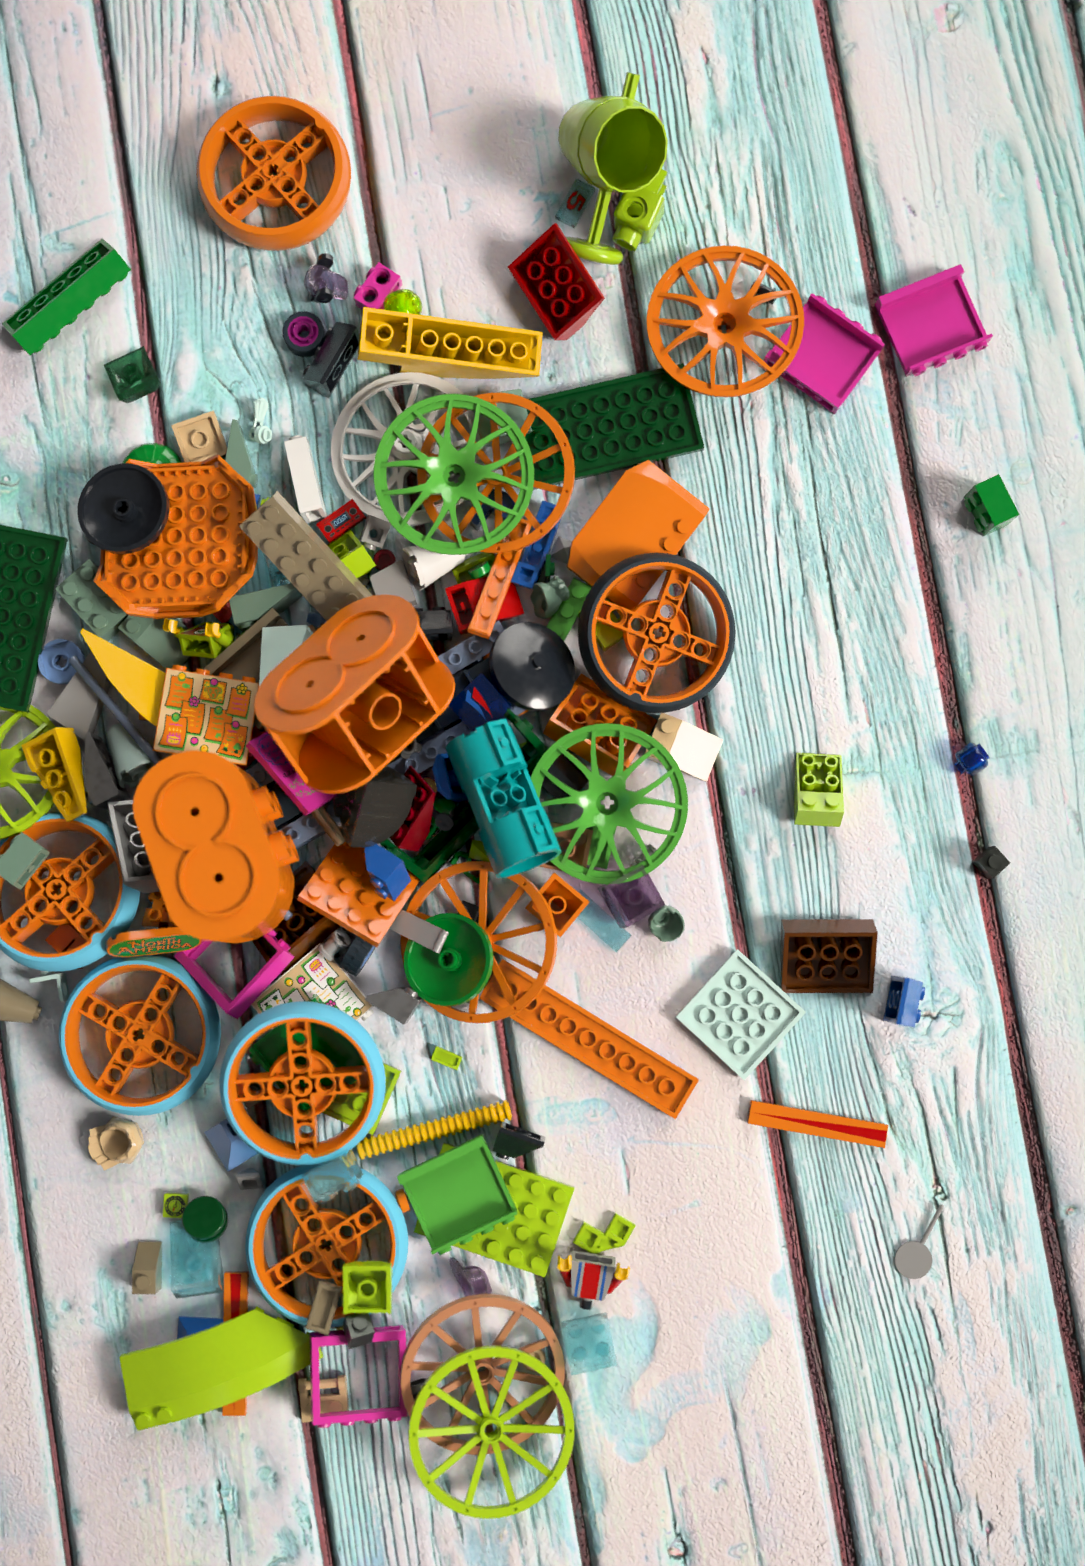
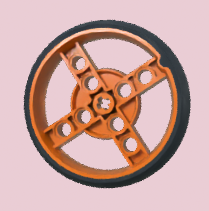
M645 553L632 556L608 569L599 577L587 594L578 622L579 650L584 666L592 680L608 697L617 703L646 713H666L680 710L707 695L726 672L735 645L736 629L733 610L720 584L698 564L686 558L667 553ZM651 570L667 571L657 599L646 600L634 607L632 611L605 600L617 584L634 574ZM689 582H692L703 593L711 606L716 623L715 644L690 634L688 619L680 609ZM671 584H674L678 589L675 597L671 596L668 591ZM662 606L669 608L670 613L667 618L662 617L660 614ZM613 610H616L620 615L617 623L612 622L610 619V613ZM634 618L638 619L641 624L638 631H634L631 628V622ZM597 622L622 631L625 646L634 658L624 686L614 679L601 660L596 643ZM660 628L661 637L654 638L653 630ZM676 635L682 638V645L679 648L673 644V638ZM697 643L703 647V652L700 656L694 653V647ZM647 648L653 651V658L650 661L644 658V651ZM681 656L708 665L694 683L679 692L662 696L647 695L657 667L670 665ZM640 669L645 673V679L642 682H638L636 679V673Z

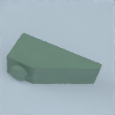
M232 419L225 461L252 487L256 488L258 476L255 474L241 426L237 420Z

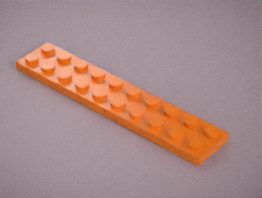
M501 960L499 967L517 1001L530 989L536 979L506 960ZM493 974L479 999L493 1008L501 1010L510 1005ZM546 985L527 1007L510 1016L511 1019L674 1119L677 1118L699 1081L695 1076Z

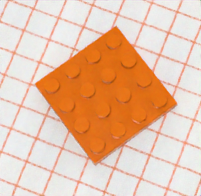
M345 829L343 832L347 836V840L340 846L334 844L299 894L297 900L373 946L378 947L417 887L420 879L406 868L411 881L397 899L392 901L388 897L386 899L381 898L374 891L375 886L370 882L371 878L367 872L364 840Z

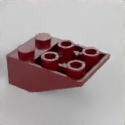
M412 766L408 767L375 820L397 848L418 852L430 831L435 792Z

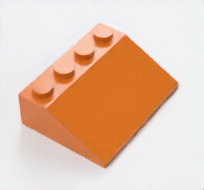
M580 674L569 695L560 703L550 718L543 734L554 741H558L561 737L576 729L594 724L611 723L630 726L649 735L658 720L645 712L636 711L617 703L608 697L593 680ZM596 737L598 768L614 776L618 764L619 737ZM591 738L578 742L568 748L591 763ZM625 738L623 771L630 766L642 745Z

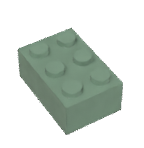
M88 559L55 589L93 632L108 642L120 631L118 627L129 615L93 581L99 567Z

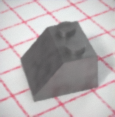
M408 986L406 988L400 987L366 996L365 1000L404 1025L408 1023L422 998L418 996V993L411 986Z

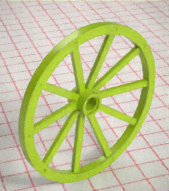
M498 1345L475 1347L463 1351L441 1364L428 1377L417 1394L408 1427V1441L412 1462L417 1475L429 1493L444 1506L457 1513L482 1519L502 1518L520 1513L538 1503L554 1488L569 1462L574 1442V1417L567 1393L556 1375L543 1362L527 1352ZM492 1357L511 1359L493 1410L489 1413L474 1360ZM518 1362L533 1368L548 1381L546 1385L499 1416ZM466 1363L470 1370L482 1416L437 1386L450 1372ZM552 1390L555 1391L562 1409L564 1425L503 1424ZM431 1393L477 1423L473 1425L419 1429L422 1411ZM488 1424H495L496 1429L493 1432L488 1433L484 1431ZM503 1432L563 1434L560 1453L552 1470ZM477 1433L429 1474L420 1454L418 1438ZM482 1440L465 1501H461L444 1491L435 1480ZM499 1440L546 1476L534 1490L517 1500L498 1443ZM489 1444H492L509 1503L495 1506L474 1505L472 1502Z

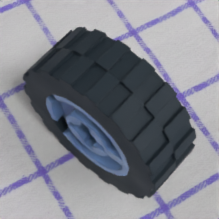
M356 936L347 950L340 968L356 977L376 947Z

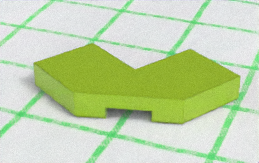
M615 1212L605 1232L584 1221L572 1242L591 1254L622 1247L626 1244L636 1224Z

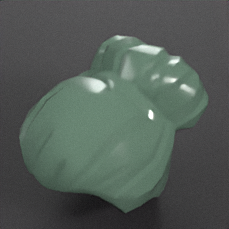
M557 575L550 579L549 583L534 584L530 599L534 605L535 616L541 619L553 616L558 611L561 602L569 599V589L565 582Z

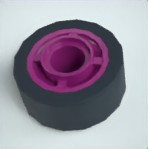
M307 311L292 314L285 321L282 328L283 338L288 349L294 355L300 357L313 356L319 346L322 347L326 340V331L321 320L315 314ZM303 331L310 332L305 338L299 337Z

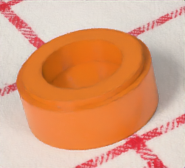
M404 1189L397 1190L395 1195L402 1212L411 1211Z

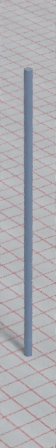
M76 656L71 657L69 663L155 765L163 759L156 751H153V747ZM289 910L283 918L285 921L292 917Z

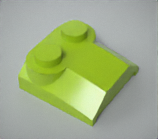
M355 1261L343 1265V1314L392 1313V1263L384 1261Z

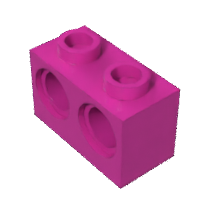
M378 262L375 268L371 267L368 271L363 285H359L354 292L356 306L362 310L363 307L385 310L403 285L401 276ZM381 278L388 279L385 284L377 283ZM368 296L376 297L372 302L365 301Z

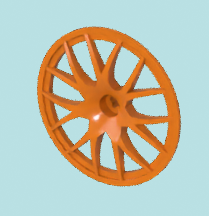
M725 245L713 246L688 254L663 274L651 295L648 305L647 333L657 361L678 383L703 395L737 397L766 387L780 377L789 367L796 356L803 337V305L793 281L773 260L748 248ZM735 261L726 284L713 262ZM744 263L760 270V275L745 297L735 300L731 289L740 264ZM708 264L718 290L715 300L705 297L690 277L688 271L700 265ZM765 274L781 290L755 296ZM683 276L694 297L668 293V291ZM780 297H785L790 311V316L755 319L749 315L750 310L756 306ZM664 299L687 304L698 310L701 315L697 320L659 318ZM791 322L787 346L765 328ZM659 325L685 329L686 331L665 348L661 339ZM721 325H726V329H728L726 333H722V330H720ZM751 334L762 337L772 342L784 352L778 361L770 367L744 342V337ZM698 335L707 338V344L682 369L668 355V352L689 338ZM723 347L733 350L736 359L738 384H715L716 356L718 350ZM710 354V383L698 380L686 373ZM742 354L766 372L742 383Z

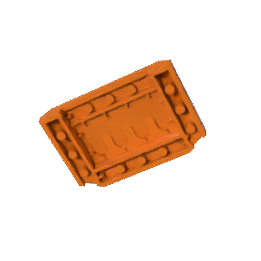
M647 460L626 470L571 542L566 567L592 587L608 569L632 556L645 553L676 555L704 519L710 508L650 460ZM651 570L634 574L617 584L607 595L606 599L613 604L632 611L642 601L664 571Z

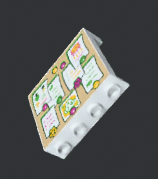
M318 945L263 991L251 1004L256 1012L260 1014L277 1005L308 1001L317 994L326 1005L347 1013L356 1021L360 1018L365 1021L374 1013L372 1010L374 1005L365 1000L366 995L345 970L340 968V964L335 959L329 961L322 956L318 950Z

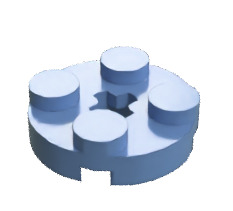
M56 639L50 641L44 646L45 649L39 655V670L49 681L59 685H66L77 672L69 663V659L76 656L83 663L85 661L84 653L75 643L68 640ZM61 656L67 659L64 667L56 665V662L60 661L59 657Z

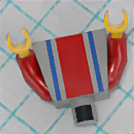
M572 1251L571 1255H568V1259H562L560 1255L557 1257V1268L560 1270L566 1287L571 1289L572 1296L580 1297L579 1307L585 1310L593 1308L594 1300H605L606 1294H611L629 1276L630 1266L621 1268L620 1263H617L615 1269L616 1257Z

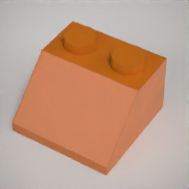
M553 873L539 890L551 909L556 933L561 937L588 905L589 901L556 873ZM531 900L525 909L543 923L535 903Z

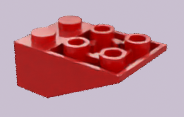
M487 577L465 581L445 588L460 635L468 633L469 624ZM510 583L496 622H503L524 615L515 584Z

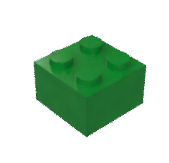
M999 474L974 485L964 496L965 507L969 512H972L975 518V527L979 532H982L983 536L1009 525L1020 515Z

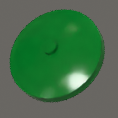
M455 913L434 915L425 921L448 931V936L440 953L409 939L404 952L406 978L411 988L418 993V996L429 1003L440 1006L461 1005L476 997L487 984L493 968L492 945L484 929L474 920Z

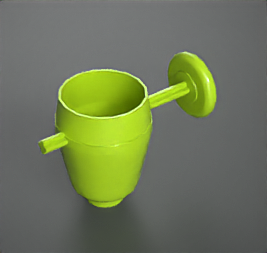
M626 73L621 96L587 99L573 105L564 114L558 133V142L563 155L589 184L599 188L587 240L575 237H566L579 258L608 265H618L623 260V253L600 243L611 193L636 192L649 186L660 174L667 157L668 139L663 123L652 110L634 100L640 75L634 73ZM648 162L647 169L643 172L644 167H645L646 163Z

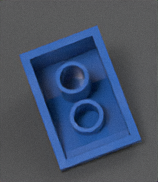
M891 976L883 1021L915 1028V1023H919L921 1010L918 1009L919 1002L923 1000L925 995V987H922L923 982L905 977Z

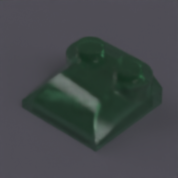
M144 346L104 364L119 401L124 403L140 399L156 391L160 386V379Z

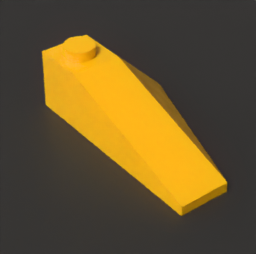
M55 727L21 745L28 767L41 779L40 784L44 789H48L53 797V803L65 820L70 822L86 814L81 751L74 729Z

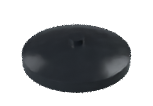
M121 463L106 467L96 473L86 483L80 494L77 508L79 524L85 536L93 544L106 552L130 554L140 551L159 537L167 523L169 516L168 494L161 481L142 466Z
M532 622L517 623L505 629L492 644L489 654L491 677L499 692L515 706L528 711H546L561 703L571 692L575 681L574 660L566 643L551 629Z

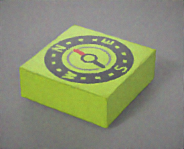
M165 1193L163 1217L182 1218L183 1211L188 1205L189 1194Z

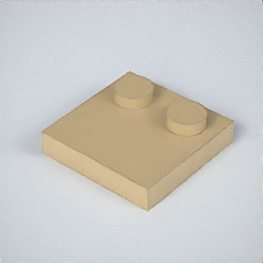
M214 411L171 425L184 462H201L217 454L221 457L226 456L227 444Z

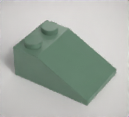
M290 583L234 596L229 600L234 624L242 632L247 631L272 608L280 615L303 595Z
M129 615L118 627L164 668L172 669L173 665L183 666L191 657L182 654L179 638L175 637L174 633L163 630L164 619ZM171 618V619H170V620L178 621L177 627L180 626V627H182V628H184V629H186V630L188 629V628H187L183 623H181L177 618Z

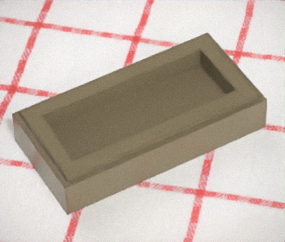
M322 1280L319 1281L306 1329L326 1335L329 1334L342 1286Z

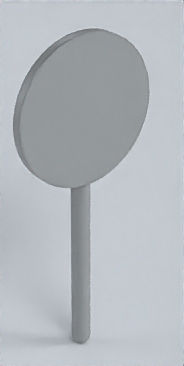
M939 1205L920 1242L909 1241L897 1249L895 1265L903 1276L910 1279H918L930 1271L932 1255L924 1244L944 1205Z

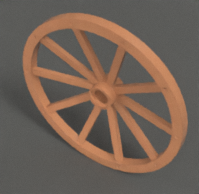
M498 1294L466 1296L437 1309L414 1332L402 1359L400 1384L404 1405L409 1416L414 1404L410 1385L411 1370L435 1371L444 1363L414 1361L419 1347L428 1334L433 1331L458 1354L466 1351L462 1345L439 1326L447 1318L461 1311L471 1309L475 1347H481L482 1337L478 1307H499L513 1311L492 1345L501 1346L520 1316L523 1315L532 1321L546 1338L518 1349L532 1353L550 1345L554 1360V1374L563 1386L565 1376L564 1357L558 1338L551 1325L530 1305L518 1299ZM496 1357L493 1359L483 1358L474 1360L477 1369L486 1367L484 1371L478 1372L489 1413H491L487 1384L490 1383L498 1392L500 1391L502 1384L495 1376L505 1377L507 1369L497 1366L507 1363L511 1359ZM466 1363L452 1371L466 1373L440 1388L446 1393H450L471 1380L460 1401L465 1406L468 1405L475 1391L470 1370ZM515 1371L513 1376L515 1380L544 1386L548 1383L543 1376ZM508 1391L505 1400L513 1407L519 1402ZM555 1391L549 1392L545 1402L534 1417L526 1409L518 1413L527 1422L526 1424L544 1425L559 1401ZM433 1393L430 1394L424 1408L440 1398ZM456 1409L449 1426H458L463 1413ZM421 1415L419 1429L435 1428ZM488 1424L485 1427L486 1432L491 1433L493 1432V1425ZM512 1432L507 1436L517 1444H520L534 1433ZM453 1435L427 1437L435 1444L454 1452L467 1442L452 1437ZM482 1441L466 1454L478 1455ZM498 1441L501 1451L509 1449L502 1441ZM489 1444L487 1454L494 1453L492 1444Z

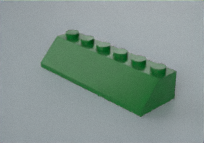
M102 238L6 319L2 325L29 355L38 353L44 347V343L49 339L56 338L60 334L64 326L75 322L78 318L77 315L83 310L90 309L97 298L108 294L116 282L123 281L131 269L118 252Z

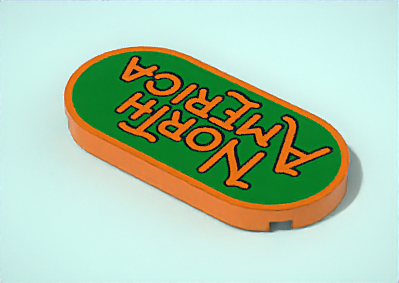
M176 926L122 932L116 935V939L110 937L106 941L107 953L115 957H134L186 951L200 945L202 940L186 934Z

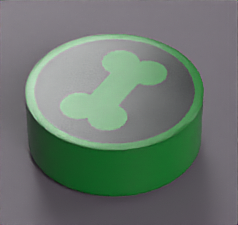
M483 561L471 567L467 572L471 579H477L487 574L491 567L488 561Z

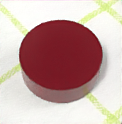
M387 549L377 551L373 557V561L376 564L375 568L381 571L396 563L394 554Z

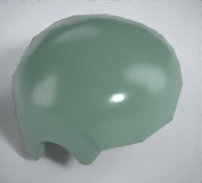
M670 905L659 906L652 911L648 918V925L652 934L662 942L676 940L685 930V922L682 915Z

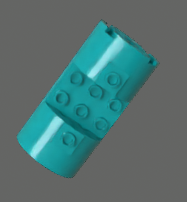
M506 719L487 722L485 725L477 727L476 731L466 736L461 734L446 745L445 749L463 793H466L480 828L479 836L496 878H506L529 871L549 862L562 852L546 811L540 803L527 771V764L510 724L508 725Z

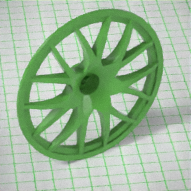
M437 395L408 407L397 416L385 431L375 455V492L381 509L390 524L411 543L430 552L445 555L475 553L501 541L517 526L524 516L533 492V458L523 433L517 424L500 408L490 402L469 395ZM452 408L475 412L469 440L466 446L458 451L451 444L450 438ZM447 409L444 438L423 415L436 410ZM480 414L491 419L502 428L475 443ZM419 419L434 437L439 447L438 457L426 456L401 433L413 421ZM503 433L508 435L517 451L504 459L484 466L474 463L475 455L486 444ZM397 438L418 460L388 462L390 452ZM519 457L521 484L493 471ZM387 467L418 468L425 470L430 477L426 483L421 485L388 490ZM450 473L460 475L458 483L455 484L453 481H448ZM482 480H494L520 489V492L511 510L481 494L476 484ZM421 493L403 519L396 510L390 495ZM431 495H441L444 502L426 536L407 524L414 512ZM460 499L470 501L476 510L485 534L484 536L470 541H462L456 517V504ZM480 503L509 514L490 533L488 532ZM448 511L458 542H443L431 538Z
M611 723L594 724L576 729L552 744L543 754L532 773L531 781L539 800L545 776L570 795L540 802L542 807L569 803L578 804L584 809L580 818L553 828L554 833L577 828L565 854L560 853L557 857L550 860L560 870L572 877L590 883L606 885L620 884L638 879L661 865L675 849L683 834L688 814V795L683 774L669 751L656 739L643 731L630 726ZM596 737H619V756L616 772L608 780L599 773L596 758ZM591 738V770L567 751L569 747ZM624 738L634 741L649 750L623 771ZM563 753L587 777L589 789L578 791L571 788L550 774L548 769L560 754ZM652 754L659 759L667 770V773L637 791L626 789V779ZM670 777L674 788L675 803L645 797L647 793ZM605 796H610V800H614V804H610V808H605V804H601V800H605ZM637 804H653L675 808L670 830H665L643 823L633 817L630 809ZM597 826L601 836L590 867L586 868L568 859L570 852L582 833L588 827ZM617 826L627 828L634 836L646 858L645 860L631 867L624 868L613 836ZM636 828L667 836L659 848L649 855ZM606 842L620 870L603 871L594 869Z

